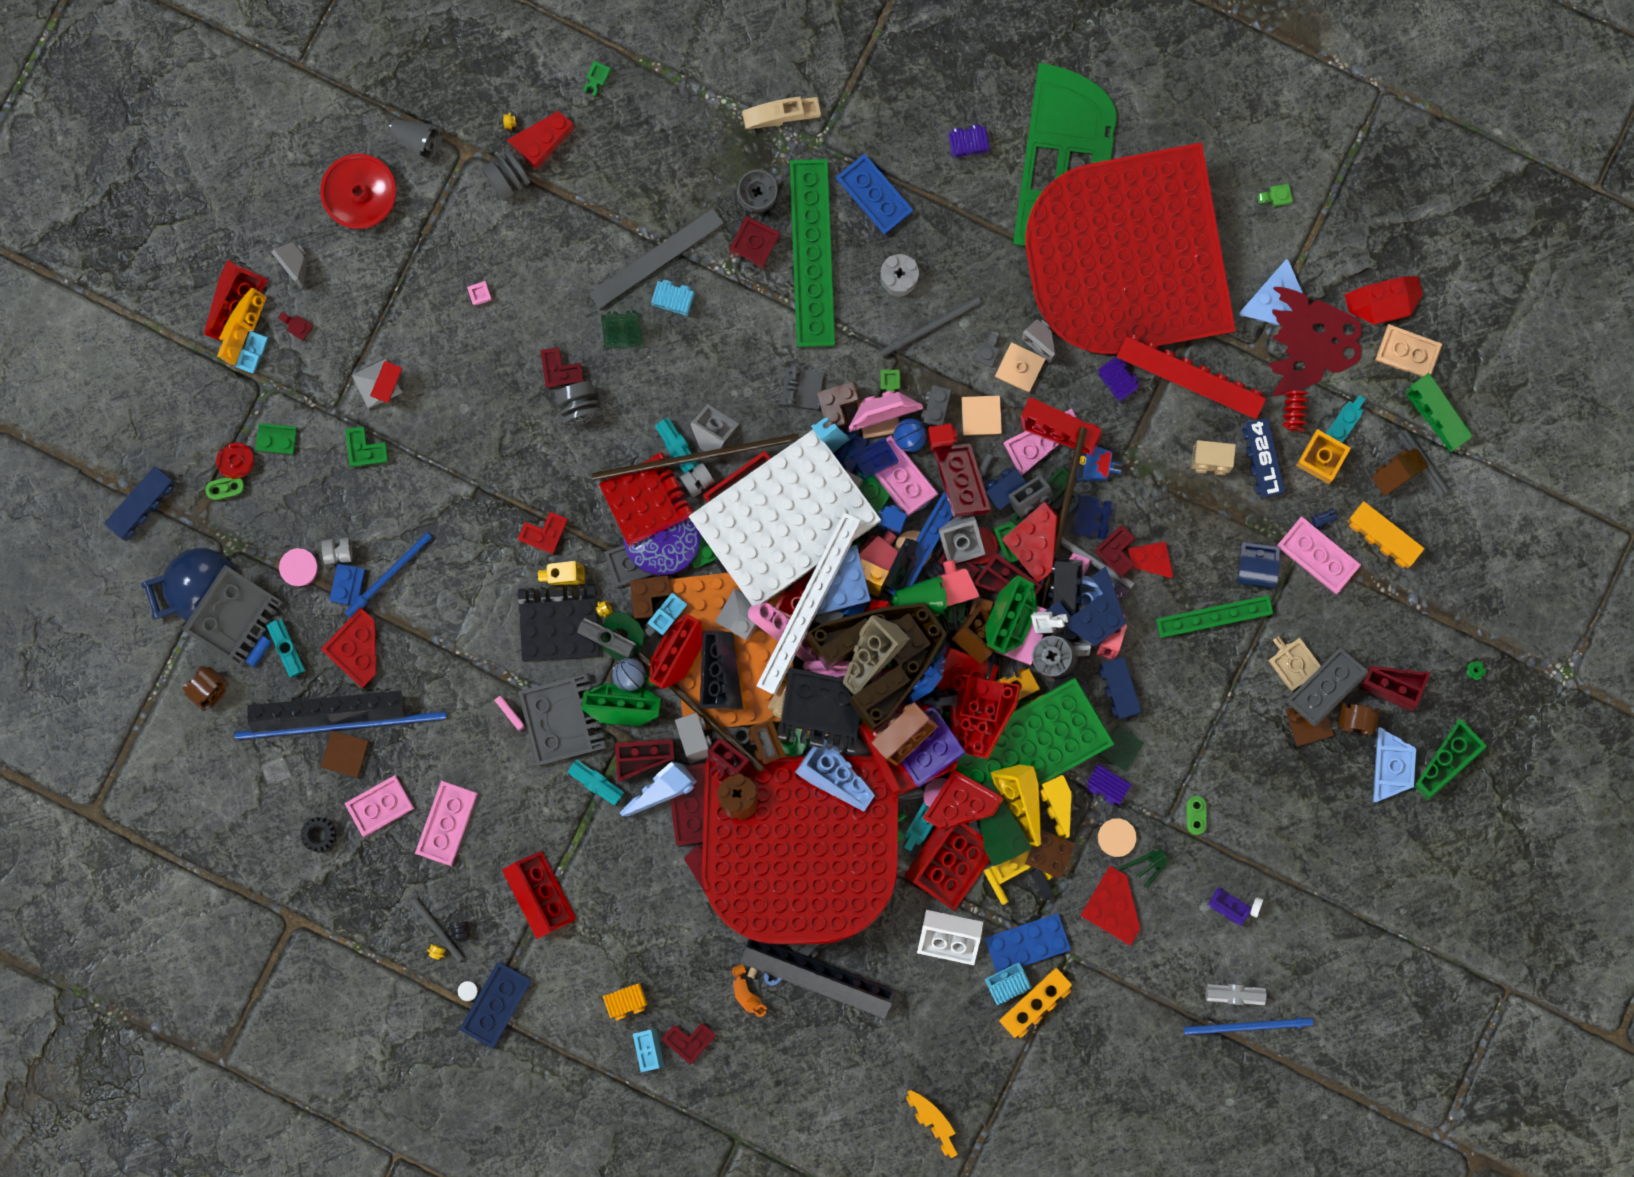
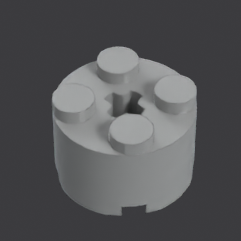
M903 254L889 256L881 267L880 281L883 288L893 296L901 297L907 295L917 285L919 276L918 266L915 260ZM898 272L902 273L901 278H897Z

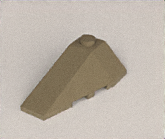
M872 615L862 627L859 634L860 639L854 648L855 653L852 662L849 663L843 680V684L853 694L865 688L910 639L896 624Z

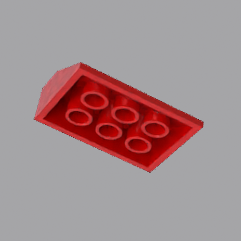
M965 823L941 830L936 828L904 874V877L955 911L990 861L983 847V836Z

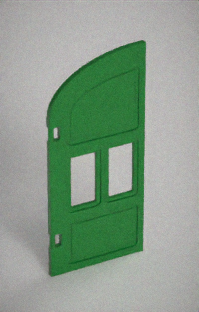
M1044 63L1038 64L1013 245L1026 246V228L1029 215L1036 200L1043 192L1030 189L1036 147L1059 150L1055 179L1067 172L1070 152L1091 154V163L1111 160L1116 109L1110 97L1097 84L1082 75ZM1106 127L1110 128L1109 137H1105Z

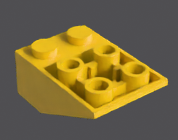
M1061 775L1042 784L1039 795L1042 801H1046L1049 806L1047 812L1050 818L1055 819L1057 823L1055 829L1059 837L1063 836L1066 839L1070 836L1071 791L1064 776Z

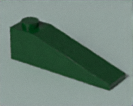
M991 779L981 784L1001 796ZM1004 800L994 816L979 819L980 830L983 836V847L993 866L1016 858L1031 849L1027 838Z

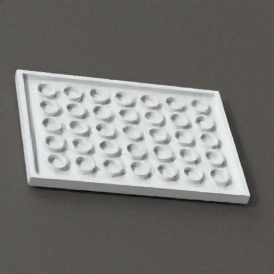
M814 430L801 437L689 516L692 523L752 606L767 602L817 567L843 513L862 521L854 540L881 522V519L825 442L819 439Z

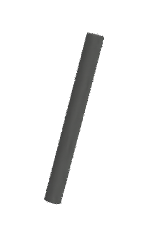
M415 897L410 903L454 958L460 962L464 956Z

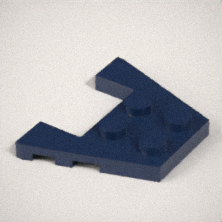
M1106 567L1091 577L1103 594L1071 617L1059 601L1045 611L1052 612L1053 617L1067 614L1068 622L1064 623V627L1094 647L1126 625Z

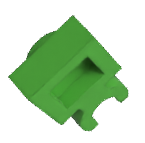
M880 370V389L886 390V392L891 390L894 392V389H900V370Z

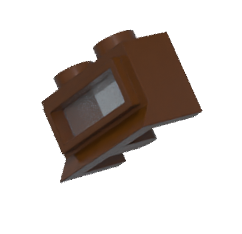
M771 719L749 727L750 732L747 734L751 744H756L758 750L754 752L758 761L766 764L786 756L780 740L777 739V732Z

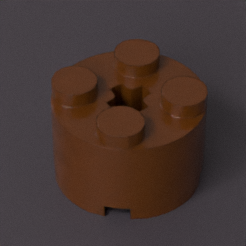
M201 666L196 671V676L191 681L186 682L182 689L190 701L202 711L208 710L205 708L206 706L210 705L212 707L222 698L226 692L224 686H228L229 682L212 667L205 668Z
M1342 702L1338 726H1341L1343 731L1354 732V729H1360L1362 734L1373 735V732L1377 731L1380 708L1375 707V711H1373L1371 706L1351 703L1346 707V703Z
M735 774L726 778L720 784L717 790L718 800L726 816L732 819H746L754 814L758 805V794L754 783L742 774Z

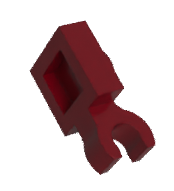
M281 312L278 317L280 321L289 326L286 331L302 342L313 328L311 323L298 315L292 319L284 312Z

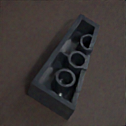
M703 631L700 708L743 710L733 632Z

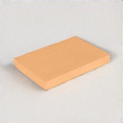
M1388 324L1375 361L1422 378L1427 373L1432 374L1442 344Z

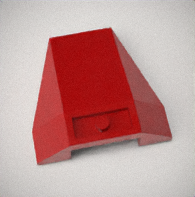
M953 673L950 688L956 689L959 692V705L950 706L952 732L967 755L988 759L1018 704L1021 685L1001 683Z

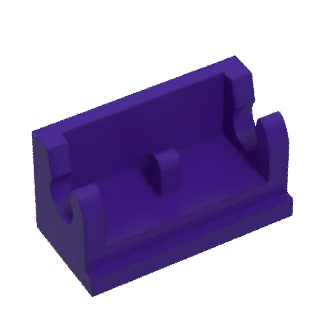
M1217 887L1207 903V906L1239 926H1242L1251 911V907Z

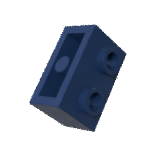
M1007 467L1000 473V477L996 480L992 479L985 484L986 495L998 510H1001L1010 503L1009 494L1027 483L1014 467Z

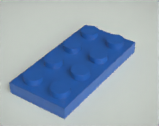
M865 153L836 177L839 184L884 236L913 212L909 204Z
M1058 913L985 938L996 973L1017 963L1025 966L1071 950Z

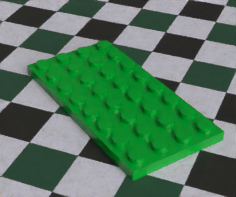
M1074 677L1014 710L988 759L965 754L956 762L955 770L981 785L989 779L993 782L991 776L993 771L1016 765L1032 766L1040 786L1113 746L1114 742L1078 680Z

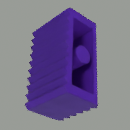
M973 125L967 130L955 128L948 133L952 158L986 153L990 150L986 126Z
M1114 357L1098 369L1097 374L1120 403L1139 388V381L1134 374L1130 375L1127 372V365L1122 359L1118 360L1117 357Z
M1098 764L1085 785L1089 786L1088 791L1095 795L1100 793L1105 797L1104 801L1114 806L1115 803L1117 805L1121 803L1132 784Z

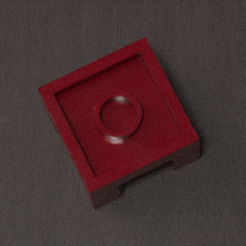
M746 216L729 248V253L737 258L741 256L755 263V267L764 271L768 263L767 259L774 245H777L780 239V232Z

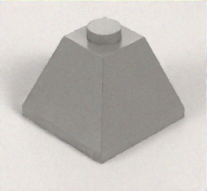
M293 242L274 249L272 254L299 288H303L307 260L304 257L305 251L300 245L295 246Z
M1036 319L1023 332L1021 340L1041 357L1046 358L1045 360L1051 364L1055 355L1052 331L1045 321L1042 320L1040 322Z
M387 359L352 375L368 409L383 403L370 397L382 365ZM398 382L391 398L403 393Z
M707 404L690 425L700 449L709 451L725 448L739 423Z
M974 515L955 517L939 529L947 561L954 559L956 564L985 555Z
M734 588L715 622L749 641L757 627L748 616V610L752 605L743 593Z

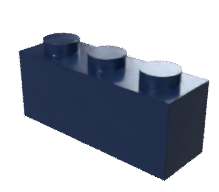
M1124 657L1102 663L1099 674L1101 680L1105 679L1107 685L1104 688L1106 696L1112 700L1113 705L1110 708L1113 717L1117 716V719L1120 720L1140 714L1141 709Z

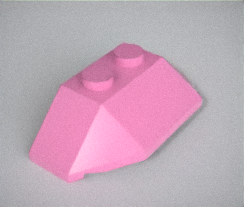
M893 390L882 393L883 397L877 399L875 396L865 398L864 403H861L849 426V432L921 411L923 406L899 392L894 393Z

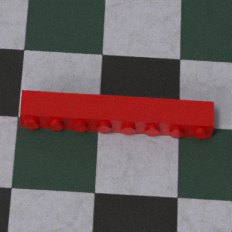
M1132 333L1130 336L1125 335L1116 354L1117 358L1257 419L1266 400L1262 396V391L1255 388L1252 391L1246 389V384L1237 380L1233 383L1228 380V376L1219 372L1215 375L1210 372V368L1204 365L1197 367L1193 365L1194 361L1186 357L1179 359L1175 357L1176 353L1168 349L1165 352L1158 349L1159 346L1150 341L1147 344L1141 342V337Z

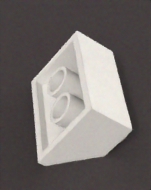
M926 910L917 953L974 965L981 939L983 922Z

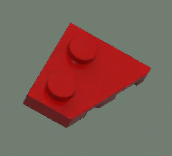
M1166 541L1127 549L1129 559L1135 565L1133 569L1165 576L1169 579L1173 578Z

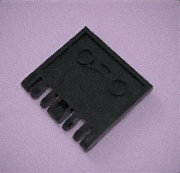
M584 584L579 585L580 600H573L572 585H567L568 601H564L563 586L549 587L550 602H547L546 588L541 587L540 595L542 602L535 603L534 588H529L530 603H527L526 588L518 589L523 662L599 657V644L577 633L578 627L584 618L597 624L595 584H587L588 599H585Z
M789 668L777 739L785 741L788 727H790L788 741L793 742L796 728L802 729L800 744H805L807 732L811 731L808 745L823 748L825 734H828L827 749L831 750L833 738L838 736L840 737L838 751L843 752L845 739L848 738L845 753L854 754L860 717L850 704L851 696L854 694L843 684L844 678Z

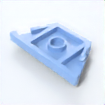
M1287 259L1240 311L1239 316L1279 326L1280 324L1277 323L1276 317L1272 314V309L1292 311L1288 304L1279 300L1280 294L1273 290V287L1278 286L1302 293Z
M1377 728L1373 802H1378L1414 787L1416 748L1388 733L1383 728Z

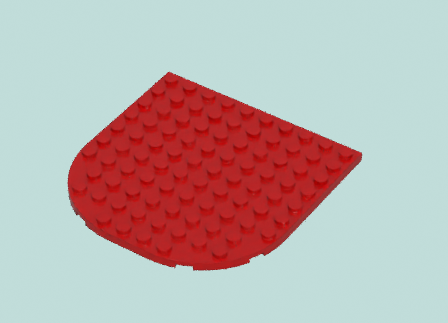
M1202 142L1079 166L1060 175L1040 194L1031 210L1027 223L1025 240L1027 259L1038 308L1048 325L1065 341L1090 352L1115 354L1118 352L1125 335L1130 336L1131 333L1141 337V342L1147 344L1150 341L1160 346L1235 332Z
M805 756L782 757L766 764L759 761L765 769L759 773L751 765L752 768L745 775L754 783L758 794L757 809L754 814L746 819H732L722 811L717 790L720 784L731 775L725 772V778L719 782L717 777L720 775V772H715L713 776L710 775V769L717 765L710 758H706L702 879L707 898L713 910L728 927L748 939L768 944H823L840 941L859 933L873 923L883 912L893 894L897 880L898 796L892 797L872 756H842L846 762L851 764L852 770L858 777H861L875 795L865 811L814 786L796 774L795 771Z

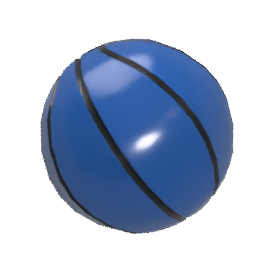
M902 420L894 430V441L903 451H918L926 443L927 430L919 420Z

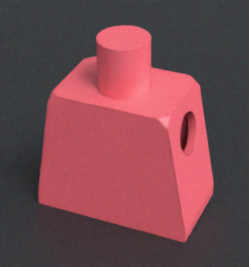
M887 531L882 538L878 535H872L858 549L860 558L889 571L898 554V551L891 546L897 537L890 531Z
M954 559L943 562L946 573L938 576H941L943 579V583H940L941 588H945L947 606L979 597L966 568L957 569Z
M1127 624L1101 642L1096 655L1115 660L1119 653Z

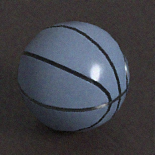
M634 658L619 660L612 670L614 684L624 691L637 690L643 685L646 678L643 664Z

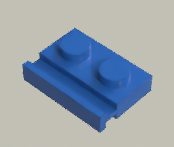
M337 564L329 601L353 605L355 603L354 600L361 593L366 570Z

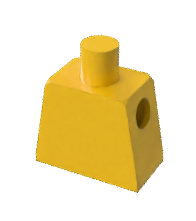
M576 561L547 564V570L538 571L539 582L548 581V584L553 586L585 584L584 565Z

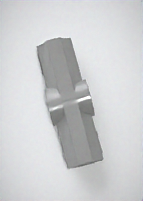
M1207 984L1206 1001L1227 1002V1004L1265 1005L1266 989L1245 987L1244 985L1228 984V986Z

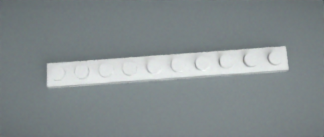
M843 513L757 687L776 695L862 524L861 520Z

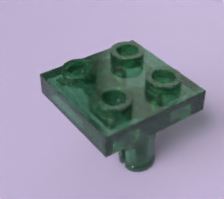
M629 310L626 314H618L616 311H613V314H611V311H609L606 315H601L604 348L642 346L640 313L634 310L630 313Z

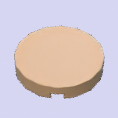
M1120 818L1111 819L1105 822L1098 832V844L1101 850L1110 856L1122 857L1130 853L1135 846L1136 832L1133 826L1126 820Z

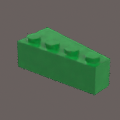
M1459 718L1421 775L1415 788L1429 801L1479 756L1487 746Z

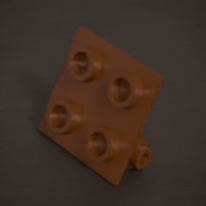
M1293 708L1285 709L1296 746L1334 736L1328 716L1314 727Z
M1040 829L1041 845H1032L1025 864L1061 879L1075 843Z

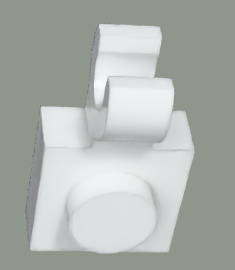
M1034 612L1031 615L1035 633H1053L1056 629L1055 627H1064V623L1068 622L1067 614L1053 617L1052 612Z

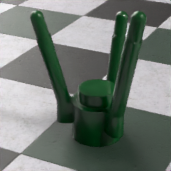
M1161 849L1157 852L1152 850L1149 854L1120 866L1119 870L1151 858L1149 859L1150 865L1136 875V878H1140L1153 867L1157 869L1144 885L1147 888L1157 875L1166 868L1165 864L1169 862V859Z

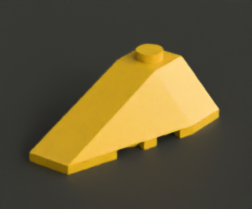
M1016 765L993 771L991 776L994 786L999 794L1003 796L1007 807L1022 829L1029 844L1034 846L1041 845L1039 784L1034 767Z

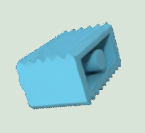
M668 280L658 281L651 301L652 306L688 316L695 296L694 292L691 291L692 288L681 285L679 288L673 286L674 283Z
M1020 963L984 979L997 1005L1006 1003L1010 998L1024 994L1028 989L1032 988Z

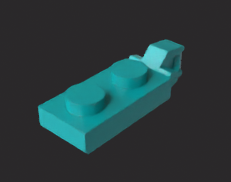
M1359 395L1354 403L1349 401L1325 434L1343 443L1361 417L1364 410L1360 407L1366 399Z
M923 803L906 831L905 837L908 838V841L904 848L908 851L912 850L915 843L920 845L933 826L923 819L930 808L925 803Z

